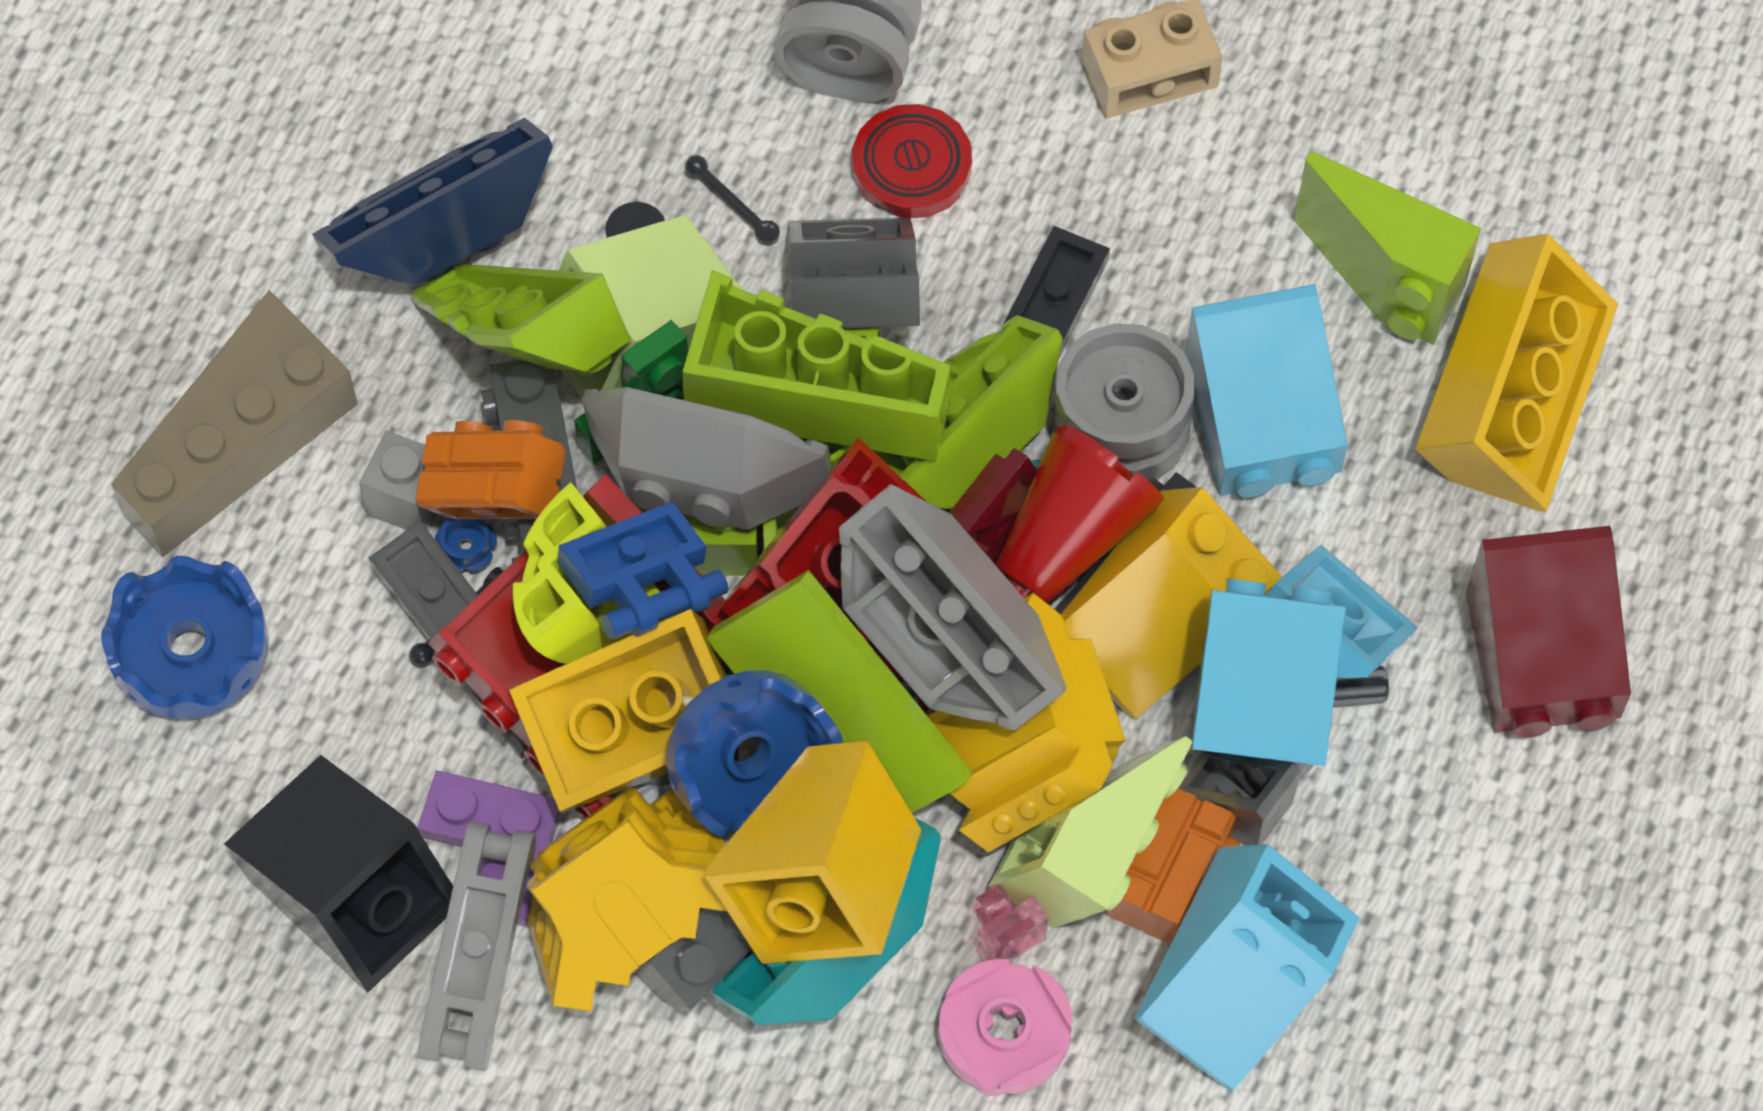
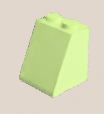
M687 215L567 250L559 271L603 273L631 339L626 345L610 355L612 358L611 362L597 372L578 375L576 371L561 370L581 399L586 389L602 391L606 388H620L623 386L621 354L670 320L687 336L689 351L711 271L714 270L733 278L713 251L710 243L700 234ZM733 278V286L744 290L743 287Z

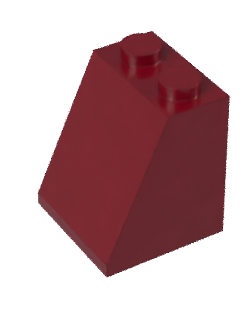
M1611 525L1482 540L1465 594L1494 733L1513 731V735L1516 737L1529 738L1548 732L1552 726L1577 724V727L1581 730H1597L1613 724L1616 719H1620L1631 696Z

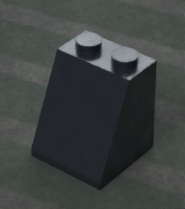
M322 755L316 758L224 843L247 879L367 993L447 918L453 884L415 824Z

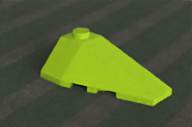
M454 264L447 274L427 282L411 293L417 306L477 345L548 369L576 371L578 375L597 372L611 362L612 358L610 355L631 341L603 273Z

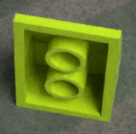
M1310 151L1305 160L1294 222L1377 319L1387 323L1388 327L1402 338L1408 340L1420 338L1434 345L1465 289L1481 228L1314 151Z

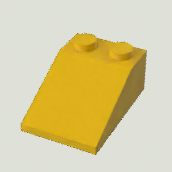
M1203 487L1161 490L1160 492L1164 496V500L1157 510L1118 543L1061 614L1070 639L1092 640L1111 698L1131 719H1137L1201 663L1211 590L1225 591L1228 578L1266 583V595L1272 586L1282 578L1281 574Z
M692 609L658 623V627L655 630L637 637L633 634L509 690L560 812H566L626 790L630 786L634 787L668 774L666 761L668 743L678 717L690 701L707 686L728 676L719 654L706 640L709 631L704 619L697 613H694ZM754 737L747 738V739H745V740H744L743 742H741V743H744V742H746V741H748V740H750V739H753Z

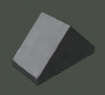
M1205 751L1178 788L1195 795L1200 801L1206 800L1233 812L1236 820L1232 837L1241 841L1245 846L1262 845L1293 804L1301 770L1294 762Z

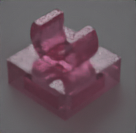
M999 884L976 897L980 907L975 910V913L984 926L977 933L976 952L982 961L994 960L996 958L1013 960L1046 940L1049 917L1035 897L1014 908L1009 897Z

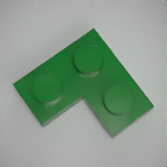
M672 320L621 354L624 385L620 388L628 387L684 400L683 369L688 355L687 336ZM584 412L574 419L577 446L588 460L594 464L603 458V455L591 436Z

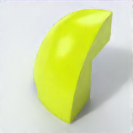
M571 482L550 501L528 532L524 541V547L529 557L524 570L522 582L513 583L515 614L525 638L539 653L564 664L573 662L632 635L630 632L615 639H609L602 628L601 616L619 609V606L612 599L590 608L557 563L559 545L607 527ZM654 584L642 587L648 597L659 593ZM675 614V615H672V616L667 617V618H665V619H662V620L658 621V623H660V622H662V621H665V620H667V619H669V618H671V617H674V616H676V615H678V614Z

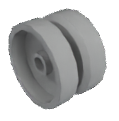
M788 0V13L781 21L774 45L775 60L788 77L803 88L817 94L855 102H876L891 97L903 84L909 62V46L915 40L921 18L922 0Z
M1114 323L1088 331L1068 347L1057 367L1054 432L1061 423L1064 426L1066 424L1070 425L1120 458L1118 462L1133 475L1137 471L1147 480L1152 478L1159 479L1178 464L1189 443L1194 400V372L1185 352L1167 335L1143 325Z

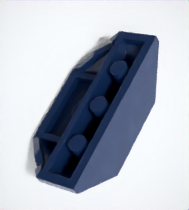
M524 117L508 125L504 131L489 133L454 149L352 205L335 217L329 225L312 234L316 244L340 266L414 286L424 281L435 280L447 274L454 264L470 255L497 247L504 241L506 235L522 227L553 145L547 134Z

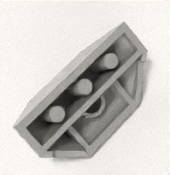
M628 387L606 388L602 391L586 389L581 399L591 436L620 488L632 502L647 511L673 501L682 514L695 517L700 522L709 526L723 527L730 525L749 530L801 506L832 469L828 445L814 440H806L804 442L786 429L749 415Z
M890 484L839 527L840 544H842V607L930 709L968 719L998 723L999 727L1016 730L1065 692L1067 686L1038 614L950 513Z

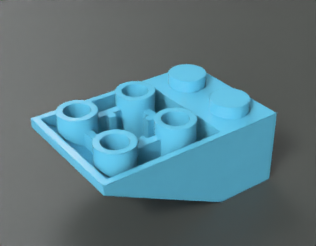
M1268 844L1219 847L1134 1019L1228 1090H1235L1333 975L1360 917Z

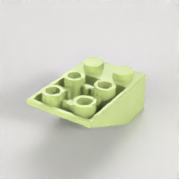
M1184 736L1127 760L1109 772L1099 791L1015 837L988 887L1052 928L1076 920H1083L1088 916L1105 910H1112L1122 900L1128 890L1131 878L1126 872L1136 854H1140L1147 848L1158 830L1159 821L1154 817L1163 799L1170 797L1177 790L1186 775L1187 766L1182 762L1193 741Z

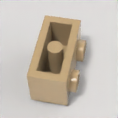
M1188 0L1181 3L1165 2L1157 5L1149 12L1125 19L1109 18L1099 22L1093 28L1084 30L1081 61L1105 119L1219 86L1223 55L1199 0Z

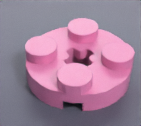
M990 959L977 963L963 971L951 983L945 995V1001L940 1008L938 1040L946 1062L963 1081L975 1086L979 1092L988 1096L1023 1093L1042 1085L1058 1071L1070 1048L1072 1011L1064 990L1046 971L1034 965L1030 969L1024 965L1011 964L1012 959ZM1002 1012L1006 1019H1013L1018 1016L1023 1024L1016 1029L1017 1038L1006 1041L1003 1037L994 1038L991 1036L989 1031L993 1028L994 1024L992 1015Z

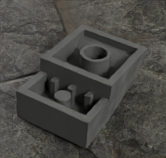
M911 218L789 221L792 310L817 319L820 313L842 321V328L920 326L919 274L916 265V238Z

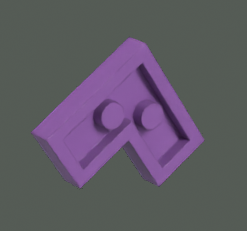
M436 770L417 829L424 839L458 847L463 845L465 832L470 821L491 825V832L513 836L515 830L535 833L537 836L535 859L539 851L553 842L562 812L559 811L553 797ZM486 858L483 863L481 876L502 880L506 862ZM531 869L528 873L526 885L534 876V872ZM527 886L525 887L517 924L523 927H527L532 893L528 890Z

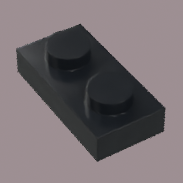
M1053 226L1004 323L1019 315L1058 329L1063 338L1060 358L1109 261L1110 248Z

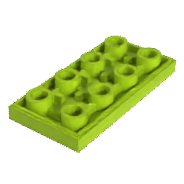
M809 570L714 626L706 637V640L734 674L746 670H768L787 675L801 684L820 703L838 727L843 743L868 740L911 813L965 785L972 773L971 769Z

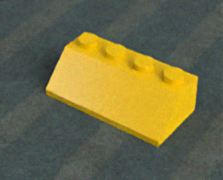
M1549 234L1490 243L1415 448L1449 481L1540 512L1547 511L1618 307V303Z

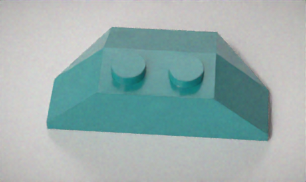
M915 818L922 831L882 954L762 964L753 949H751L712 988L711 992L716 1000L756 1025L832 1020L923 927L941 842V836L937 829Z

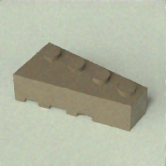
M268 290L111 483L123 516L163 558L358 405L350 371Z

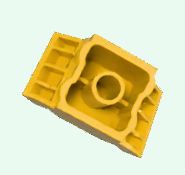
M1034 593L1024 599L1040 618L1067 686L1065 692L1016 730L999 727L998 723L968 719L930 708L926 713L928 718L972 771L966 784L949 794L970 809L959 831L988 853L1099 791L1113 766L1112 762L1116 758L1119 746L1126 741L1092 640L1070 639L1062 615Z
M630 786L539 851L537 857L531 863L530 869L534 872V876L526 885L532 893L527 926L553 1006L592 1012L596 981L629 986L631 973L654 955L682 937L695 939L700 908L727 911L704 877L708 865L725 846L723 838L715 835L703 826L686 809L674 791L666 792L649 805L637 788Z

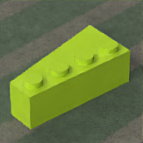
M712 270L683 369L684 401L749 415L786 429L797 437L851 446L860 438L874 451L936 461L949 410L951 365L876 335L867 340L845 331L842 328V321L821 313L817 319L785 307L784 298L764 290H760L758 295L752 294L733 286V278Z

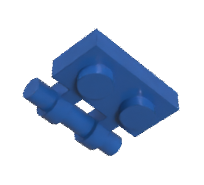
M673 501L559 545L557 563L588 606L592 608L612 599L619 606V609L601 616L602 628L606 636L611 640L630 632L636 637L657 629L658 621L680 612L683 613L689 609H692L694 613L708 608L710 600L728 593V582L720 570L717 569L699 576L693 568L704 563L707 546ZM663 579L671 587L649 597L642 588Z

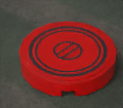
M921 104L896 105L875 114L859 130L852 147L853 180L863 198L874 207H876L877 203L882 208L889 209L890 215L900 218H925L950 208L960 198V192L966 187V184L968 185L972 175L971 142L960 123L942 110Z

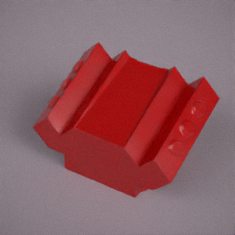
M858 438L837 460L829 474L810 493L765 548L750 571L732 589L720 608L731 617L809 570L868 642L870 639L842 607V544H840L839 527L890 484L924 501L926 500Z

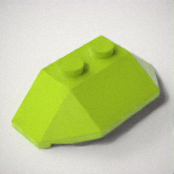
M1016 315L1002 325V331L979 338L944 361V363L951 365L949 410L936 461L880 451L874 452L928 503L940 509H952L995 454L1005 459L1013 448L1022 452L1026 444L1046 425L1063 340L1058 329Z

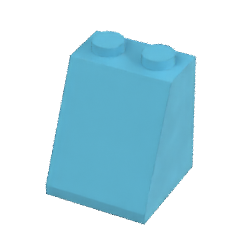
M1311 284L1192 307L1185 354L1194 372L1193 402L1219 495L1237 493L1240 497L1244 498L1257 497L1269 492L1274 485L1299 481L1301 485L1313 486L1330 480L1336 473H1341L1348 444L1316 285Z
M1227 578L1225 591L1211 590L1190 739L1193 741L1191 744L1192 749L1326 766L1346 607L1331 605V591L1293 587L1291 600L1266 597V583Z

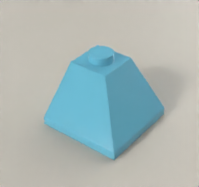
M1319 545L1280 578L1265 595L1266 597L1291 600L1293 587L1331 591V605L1346 607L1337 678L1369 677L1418 628L1322 545Z

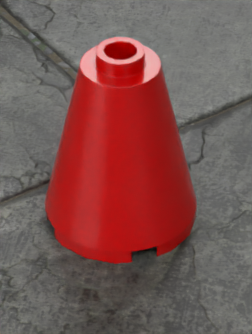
M1061 423L1056 431L1052 433L995 564L1023 598L1034 593L1047 604L1154 513L1164 500L1161 492L1136 471L1133 475L1118 462L1120 459L1118 456L1086 434L1067 424L1064 426Z

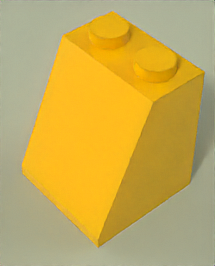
M868 740L810 746L805 749L707 867L704 877L762 964L882 954L922 829Z

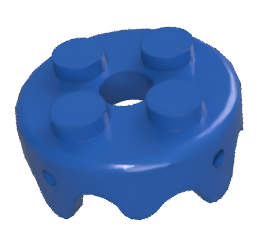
M175 556L169 560L166 566L153 574L140 576L134 572H129L117 581L112 593L110 612L101 632V640L109 668L119 688L133 703L159 716L171 719H196L213 715L233 705L251 689L260 676L268 655L269 633L262 607L239 568L228 561H223L221 565H213L188 556ZM185 631H197L205 636L203 646L191 655H179L170 649L174 638Z
M746 670L725 676L707 686L690 701L678 717L669 738L666 755L668 778L675 795L686 809L709 831L725 838L729 831H738L807 747L843 743V739L831 717L801 684L784 674L768 670ZM750 737H760L759 747L752 757L739 762L733 760L735 750L741 742Z

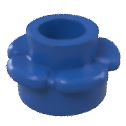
M447 518L435 535L437 543L460 572H463L464 569L477 572L485 568L493 558L492 549H495L497 546V536L494 529L489 524H486L483 519ZM463 541H470L472 543L469 549H462L460 544Z

